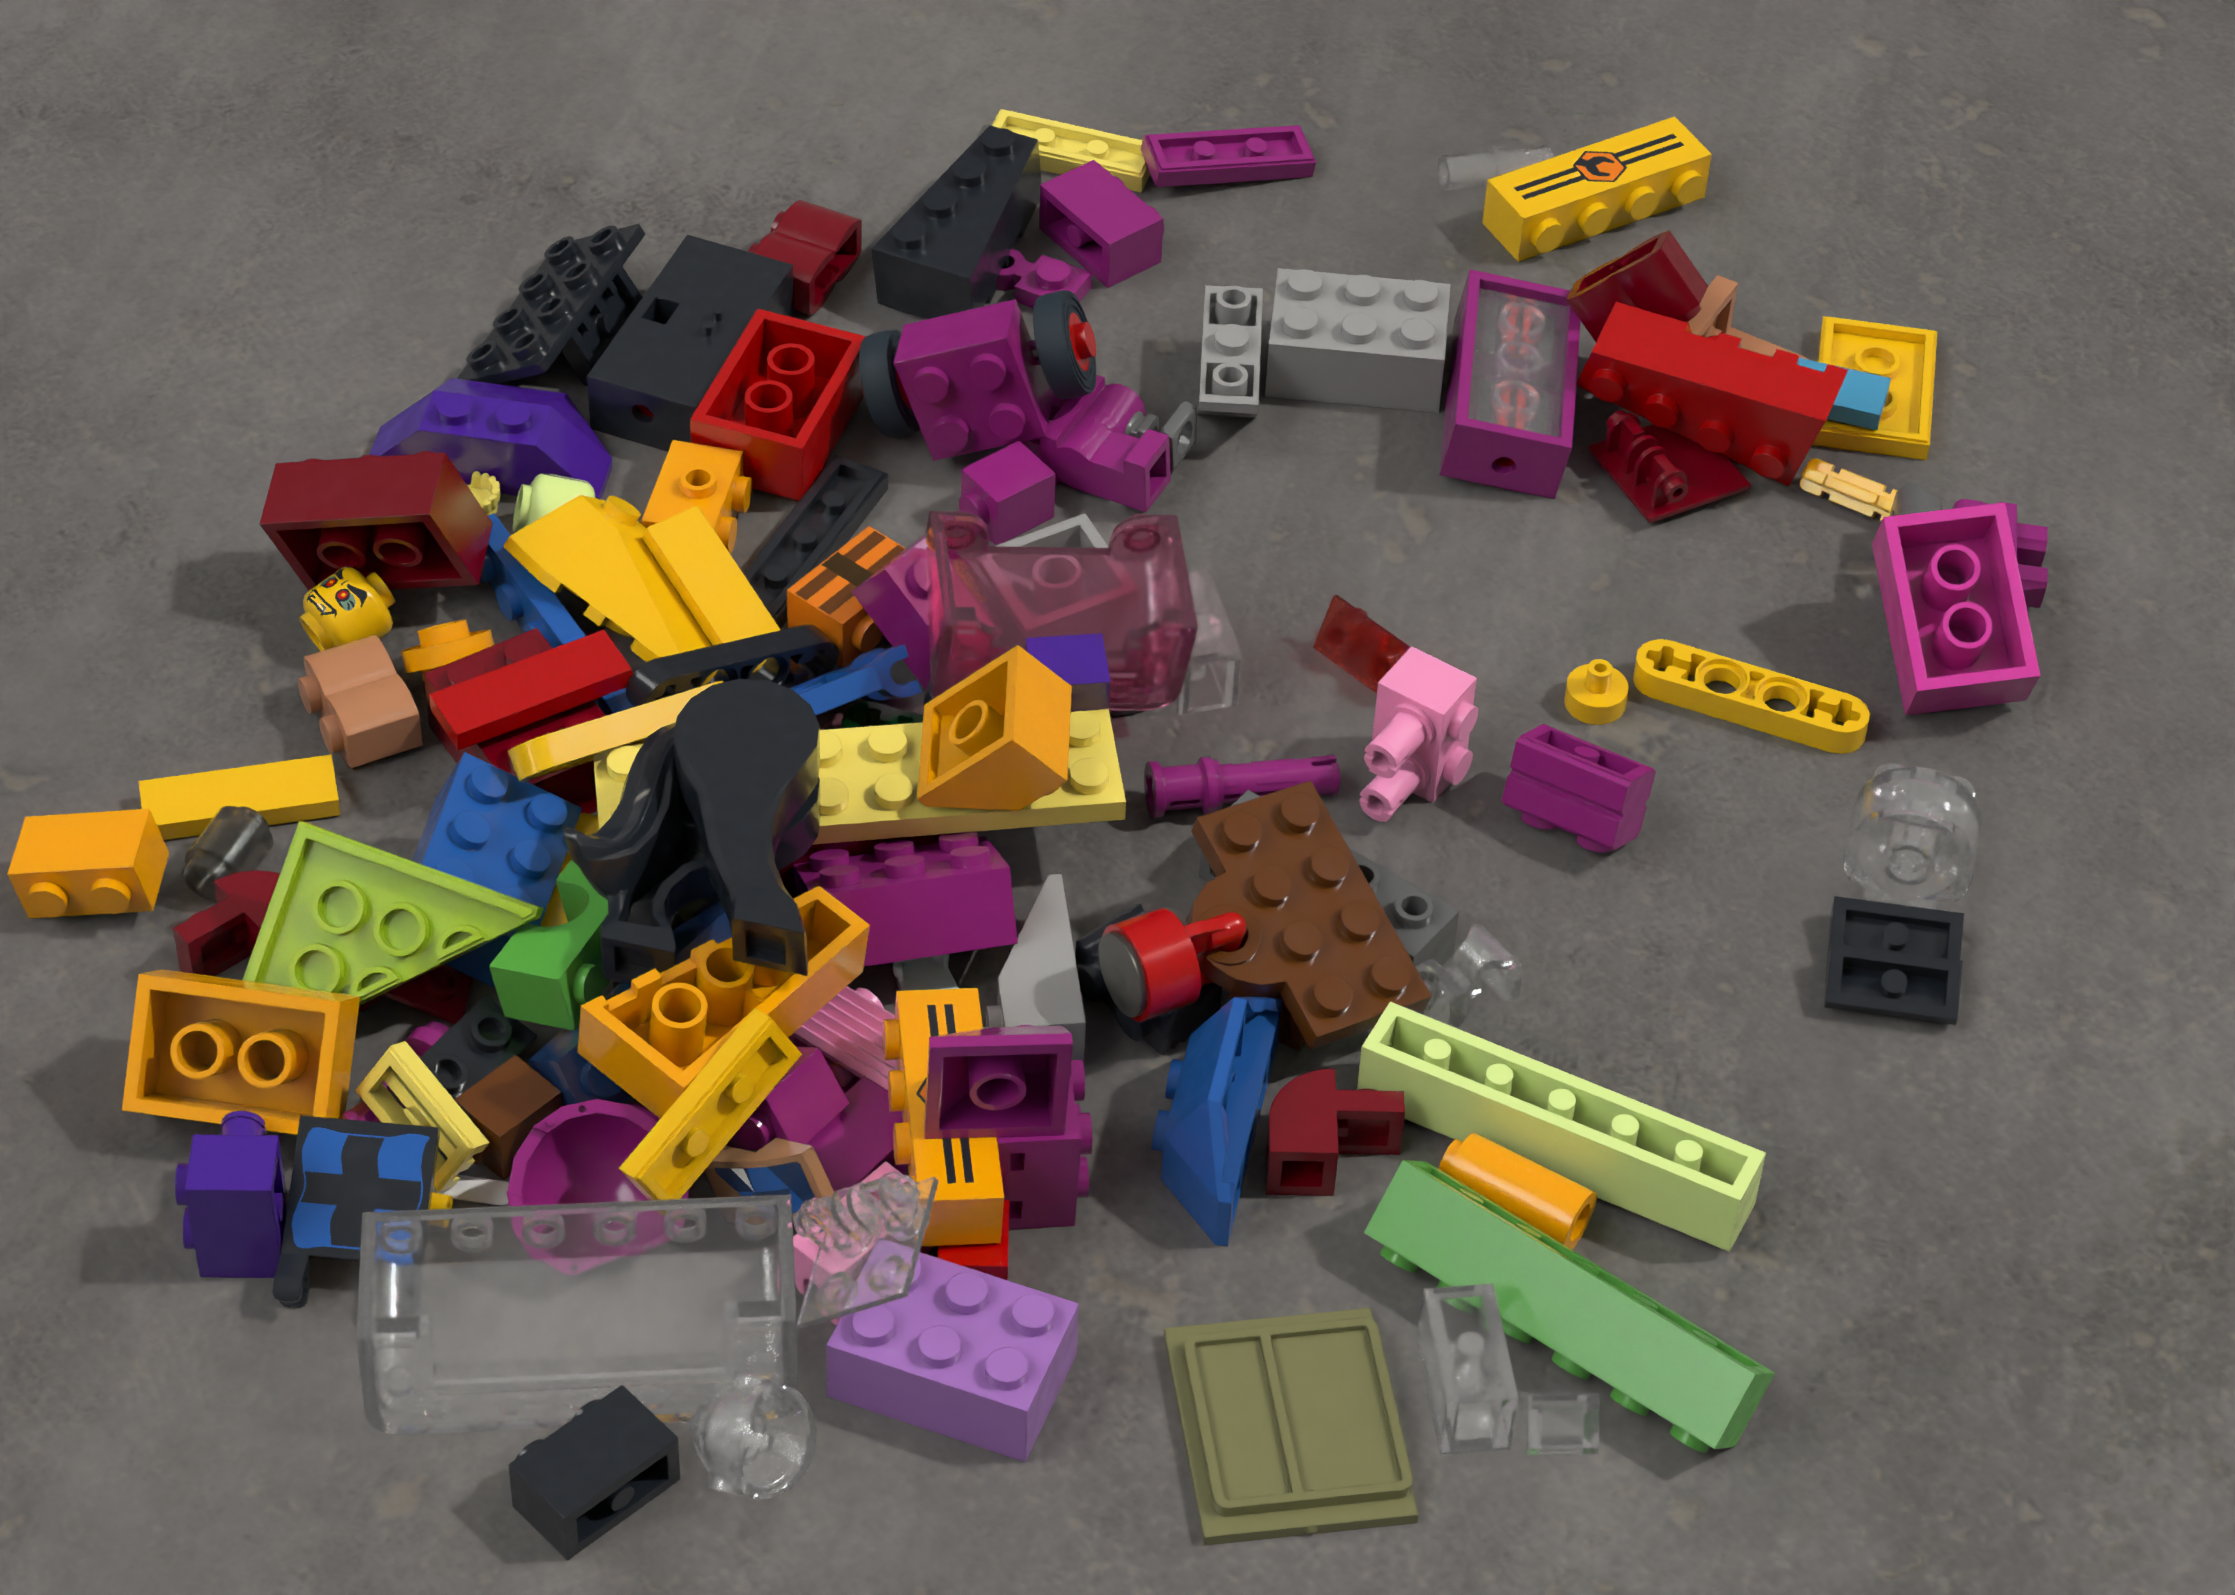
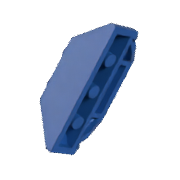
M1234 997L1190 1035L1184 1061L1172 1059L1165 1098L1173 1100L1171 1111L1159 1109L1152 1137V1150L1163 1152L1161 1180L1215 1245L1228 1247L1279 1043L1283 999L1273 997Z

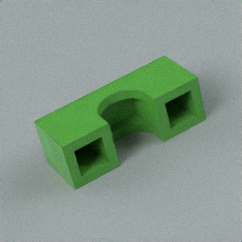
M571 859L556 879L568 923L551 927L526 924L518 928L489 965L505 1017L574 1031L580 1023L581 1005L601 996L611 980L603 976L600 939L602 923L609 914L608 901L598 894L588 882L581 869Z

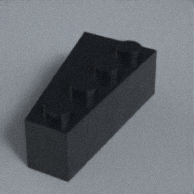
M989 125L871 248L878 304L925 319H931L984 307V304L991 303L997 290V277L1001 269L1008 268L1010 264L1009 254L1013 249V244L1016 238L1023 236L1040 201V184H1042L1038 139L1021 135L1005 128Z

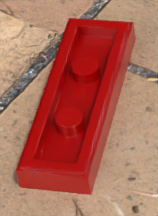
M601 630L429 694L430 707L459 751L624 689L633 672L605 630Z

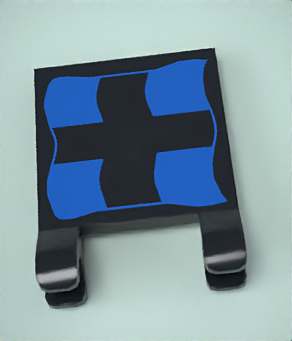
M300 1115L282 1248L272 1291L274 1298L280 1304L288 1307H303L307 1304L311 1281V1258L392 1265L385 1293L386 1308L393 1315L411 1318L419 1313L422 1292V1267L441 1131L438 1127Z

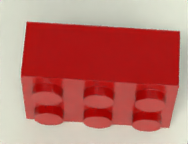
M757 309L690 418L691 443L743 451L744 476L752 478V489L800 501L819 476L864 397L861 386L859 354L862 340L866 336Z

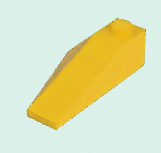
M579 495L510 535L503 546L538 581L554 593L561 592L563 587H565L571 593L589 603L583 615L595 624L607 626L618 634L635 638L630 646L631 651L646 662L660 657L711 646L698 622L643 541L642 537L646 527L638 521L641 516L640 512L621 498L609 496L605 501ZM717 671L708 676L701 686L708 683Z

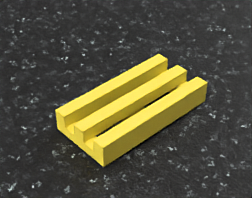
M406 1041L391 1045L355 1090L382 1123L438 1127L441 1130L438 1147L448 1159L445 1160L438 1152L433 1184L438 1192L454 1187L460 1179L458 1173L468 1170L475 1161L472 1156L483 1152L490 1143ZM383 1081H385V1083L395 1093L399 1100L404 1104V1106L406 1107L405 1109L401 1107V1105L396 1101V1099L382 1084Z

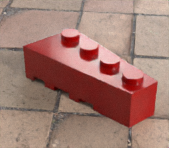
M1615 302L1576 386L1593 393L1603 401L1612 402L1642 416L1658 427L1667 428L1700 444L1708 451L1722 454L1743 464L1763 477L1774 479L1789 486L1825 424L1848 369L1831 364L1827 365L1824 372L1798 365L1800 355L1776 349L1773 357L1741 348L1742 338L1722 332L1718 336L1702 337L1692 334L1690 325L1687 322Z

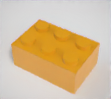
M163 969L138 974L122 1111L221 1124L222 1118L226 1114L234 1111H248L264 1119L266 1131L295 1135L298 1134L300 1115L341 1119L342 1114L346 1112L360 996Z

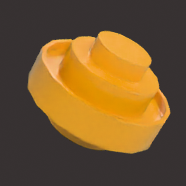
M462 619L418 630L420 645L403 649L400 652L405 672L421 671L423 681H425L424 673L493 646L494 641L491 629L469 632L467 620Z

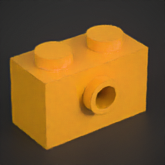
M673 440L643 514L641 524L647 528L698 505L731 554L737 535L736 516L738 512H747L752 495V478L744 476L743 451Z
M150 809L27 816L24 819L7 875L28 918L153 911L169 857V851Z

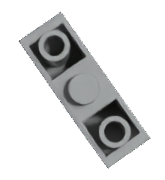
M1205 285L1198 415L1257 417L1263 288Z

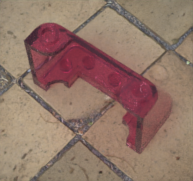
M963 511L929 512L925 534L930 671L934 698L1015 646L1019 645L1025 650L1026 638L1098 633L1103 635L1111 681L1109 711L1158 710L1170 705L1179 697L1198 632V624L1177 515L1136 514L1123 520L1114 528L1108 548L988 546V529L982 518Z

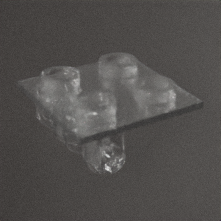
M890 1172L884 1174L879 1179L867 1183L860 1182L852 1185L850 1188L839 1189L833 1193L832 1197L828 1195L819 1199L812 1198L802 1203L800 1210L794 1214V1227L800 1236L809 1237L819 1246L796 1325L798 1328H808L908 1296L914 1279V1271L925 1230L930 1221V1212L939 1182L938 1179L932 1177L915 1183L913 1178L908 1175L903 1176L898 1172Z

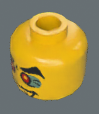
M344 567L304 595L303 608L305 613L299 617V621L309 638L320 651L372 635H376L381 640L392 629L393 622L388 607L395 603V599L386 584L376 573L373 572L365 578L359 571L350 567Z

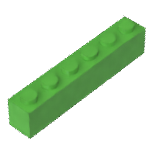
M1402 1160L1364 1231L1365 1234L1383 1244L1379 1253L1392 1264L1412 1273H1416L1420 1267L1440 1279L1436 1289L1441 1294L1468 1308H1473L1476 1302L1497 1315L1493 1324L1499 1330L1528 1344L1531 1343L1534 1337L1555 1350L1551 1360L1556 1365L1586 1380L1589 1379L1591 1374H1594L1614 1387L1610 1397L1617 1403L1643 1416H1647L1650 1410L1673 1423L1669 1433L1674 1438L1699 1452L1707 1453L1710 1447L1720 1449L1736 1446L1775 1375V1372L1428 1162Z

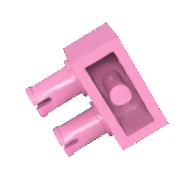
M1412 646L1378 682L1372 741L1365 748L1367 753L1364 755V761L1369 771L1376 774V776L1361 791L1360 806L1369 817L1380 822H1387L1411 793L1434 803L1450 783L1458 785L1463 780L1473 758L1472 751L1468 750L1470 732L1478 717V707L1473 705L1477 678Z

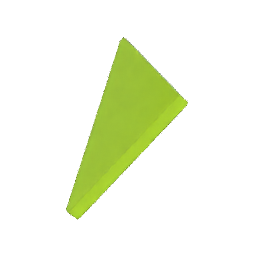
M299 821L242 980L360 996L359 1005L540 918L544 908L310 823Z

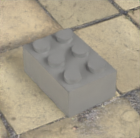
M1278 268L1269 339L1265 397L1439 413L1451 284L1425 280L1413 281L1380 278L1369 275L1314 272L1307 269L1292 270Z

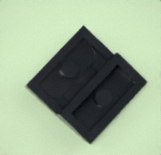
M1834 896L1828 940L1824 1007L1956 1025L1963 965L1960 957L1964 913Z

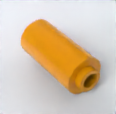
M1471 1133L1463 1142L1455 1139L1447 1148L1439 1165L1441 1171L1572 1250L1585 1232L1597 1201L1596 1192L1477 1133Z

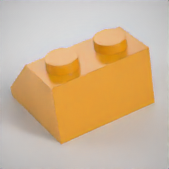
M1017 645L926 703L923 713L917 800L927 807L1020 811L1039 798L1054 793L1062 784L1067 782L1072 686Z

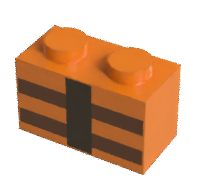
M868 526L787 589L788 628L801 625H814L818 627L837 645L839 656L836 664L842 668L863 652L871 651L876 647L884 634L851 591L902 552L905 547Z

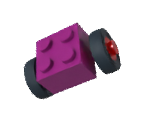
M1060 290L1044 294L1036 299L1033 311L1035 340H1031L1016 299L903 325L902 333L898 330H885L864 337L859 354L861 386L870 414L879 431L885 437L891 438L910 435L921 429L933 461L1009 445L1017 441L1023 442L1045 437L1054 399L1052 392L1059 399H1073L1092 393L1096 385L1095 336L1075 294L1069 290Z

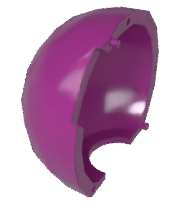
M594 1099L562 1106L532 1127L531 1132L514 1156L508 1191L506 1193L513 1227L533 1256L565 1276L577 1277L638 1252L679 1231L684 1221L689 1189L672 1210L666 1214L654 1206L619 1169L657 1124L656 1120L632 1105Z

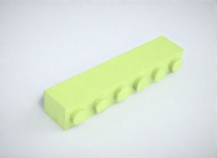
M1392 1002L1388 1004L1362 1045L1357 1090L1404 1091V1119L1462 1142L1471 1133H1477L1596 1192L1599 1199L1730 1252L1755 1205L1766 1152Z

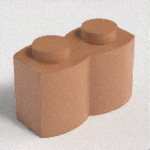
M376 635L303 657L306 676L298 678L300 696L309 714L316 712L320 714V730L330 754L340 752L346 764L350 768H354L423 746L420 716L416 704L406 684L396 673L384 645Z

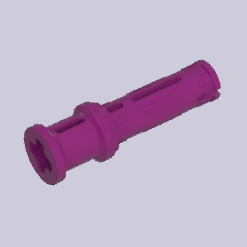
M1334 754L1314 756L1312 758H1290L1239 764H1219L1217 759H1212L1208 756L1200 757L1197 764L1161 767L1158 761H1148L1144 769L1145 801L1149 816L1153 819L1162 818L1165 811L1201 808L1204 814H1209L1220 810L1223 804L1235 803L1247 790L1261 797L1310 780L1319 796L1337 795L1340 790L1339 765L1336 763L1337 758Z

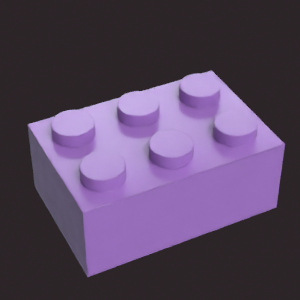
M881 1240L826 1345L827 1397L1026 1462L1077 1355L1079 1303Z

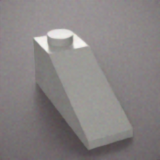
M1062 874L1048 875L1017 938L1018 944H1014L998 977L997 1005L986 1006V1027L1062 1025L1072 1033V1060L1082 1059L1084 1065L1086 1021Z

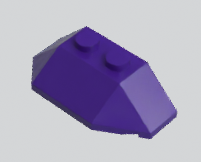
M455 378L449 379L382 425L369 454L395 456L416 454L422 451L445 452L467 485L471 484L474 472L478 471L481 475L488 473L490 477L495 476L496 481H499L500 494L518 496L522 484L531 485V482L537 475L548 473L587 481L594 489L595 498L602 499L613 468L612 457L568 394Z

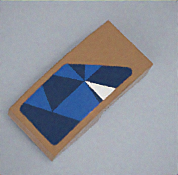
M775 1138L756 1152L725 1145L704 1170L725 1216L729 1218L751 1221L791 1220L830 1213L840 1206L819 1158L811 1145Z

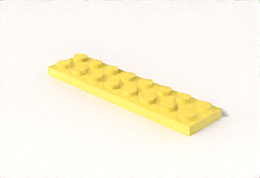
M1109 708L1071 712L1067 782L1062 784L1054 793L1039 798L1020 811L927 807L917 800L923 722L820 730L819 778L821 817L819 834L813 844L1125 820L1126 799ZM643 744L623 745L593 755L599 829L611 818L619 805L626 777L636 754Z

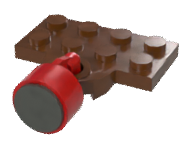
M1311 780L1197 817L1191 832L1216 878L1206 883L1195 899L1186 918L1187 925L1183 926L1178 917L1170 910L1160 908L1109 925L1104 930L1099 944V961L1106 987L1117 1007L1133 1020L1142 1022L1194 1004L1199 998L1201 986L1214 982L1230 992L1227 999L1281 995L1310 1050L1374 1028L1390 1002L1419 1012L1426 1009L1432 997Z

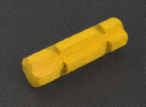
M1818 458L1811 459L1804 468L1800 480V488L1804 492L1820 498L1826 493L1830 495L1828 500L1832 503L1870 518H1874L1875 514L1881 515L1880 522L1883 517L1890 516L1894 497L1898 490L1893 489L1890 494L1885 492L1886 485L1843 468L1837 473L1834 471L1835 465Z

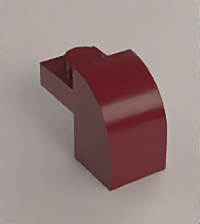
M260 870L244 871L214 881L217 904L204 911L195 913L187 921L173 928L180 972L216 976L251 956L280 873Z
M1335 1069L1308 1072L1288 1082L1275 1096L1269 1112L1265 1155L1266 1195L1334 1196L1338 1154L1400 1155L1405 1116L1404 1091H1378L1375 1089L1336 1090Z

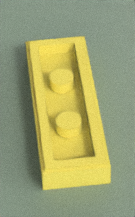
M1000 109L992 126L997 128H1005L1012 132L1038 139L1040 169L1042 171L1062 175L1095 160L1110 174L1118 177L1129 190L1142 193L1150 176L1149 169L1140 150L1143 140Z

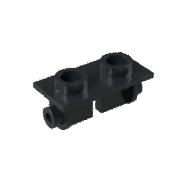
M485 995L430 1047L420 1059L451 1097L455 1099L515 1055L519 1056L537 1038V1035L517 1019L505 1017L502 1007Z

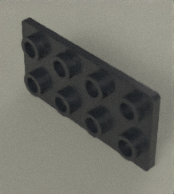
M640 224L619 229L614 225L607 226L591 236L576 240L571 236L564 237L548 247L544 253L546 258L535 274L529 276L519 286L520 294L508 309L495 318L493 321L494 329L486 340L469 353L466 358L468 364L457 379L499 384L542 374L549 369L562 351L584 386H588L587 375L643 298L623 268L627 259L646 234Z

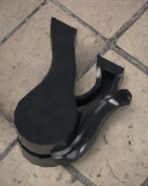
M736 679L715 684L690 698L678 714L675 723L663 726L647 737L630 767L619 805L611 818L593 834L585 835L578 830L568 827L563 830L562 843L568 850L571 859L581 869L588 882L598 894L608 901L609 914L602 923L600 935L603 976L606 979L631 984V980L655 968L659 973H662L676 966V945L673 931L669 924L671 917L690 901L717 893L730 924L734 961L804 976L808 975L805 927L798 906L785 889L778 871L804 856L819 834L821 817L819 778L820 728L811 705L793 689L768 680Z

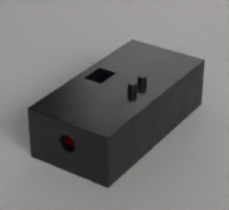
M687 235L587 375L591 429L667 452L673 440L691 443L690 418L756 310L762 309L794 318L793 264Z

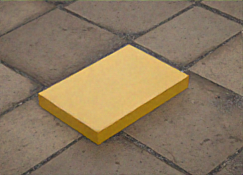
M1823 316L1817 362L1891 378L1878 430L1826 420L1813 445L1927 460L1931 437L1937 331Z

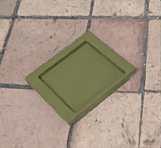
M1371 1307L1164 1328L1163 1337L1204 1546L1414 1524L1418 1522V1510L1412 1489L1413 1475L1378 1325L1373 1320Z

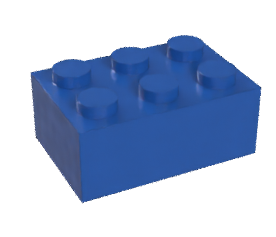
M464 752L436 797L412 861L543 907L541 917L528 923L541 926L556 884V879L567 853V849L562 843L563 830L567 827L575 829L582 808L527 781L519 782L518 777ZM516 930L445 965L496 988L489 965Z

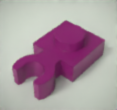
M1014 249L1009 254L1010 264L1008 268L1001 269L996 280L997 290L1015 289L1014 299H1016L1017 303L1033 309L1036 299L1044 294L1069 290L1075 294L1080 302L1092 288V272L1045 255H1041L1035 263L1025 261L1024 256Z

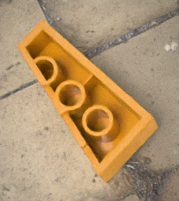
M817 886L793 899L798 906L806 931L807 976L734 961L732 937L721 943H716L712 939L692 949L690 958L662 973H659L655 968L631 980L630 989L608 1000L601 995L581 1005L577 1053L661 1119L754 1008L771 1017L783 1033L789 1037L863 972L870 925L823 888Z

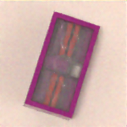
M1472 269L1469 270L1453 325L1439 475L1555 499L1573 443L1581 321L1566 301L1571 290Z

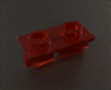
M1333 595L1313 648L1377 693L1378 682L1409 650L1410 646L1369 618L1367 612L1362 608H1355L1339 595Z

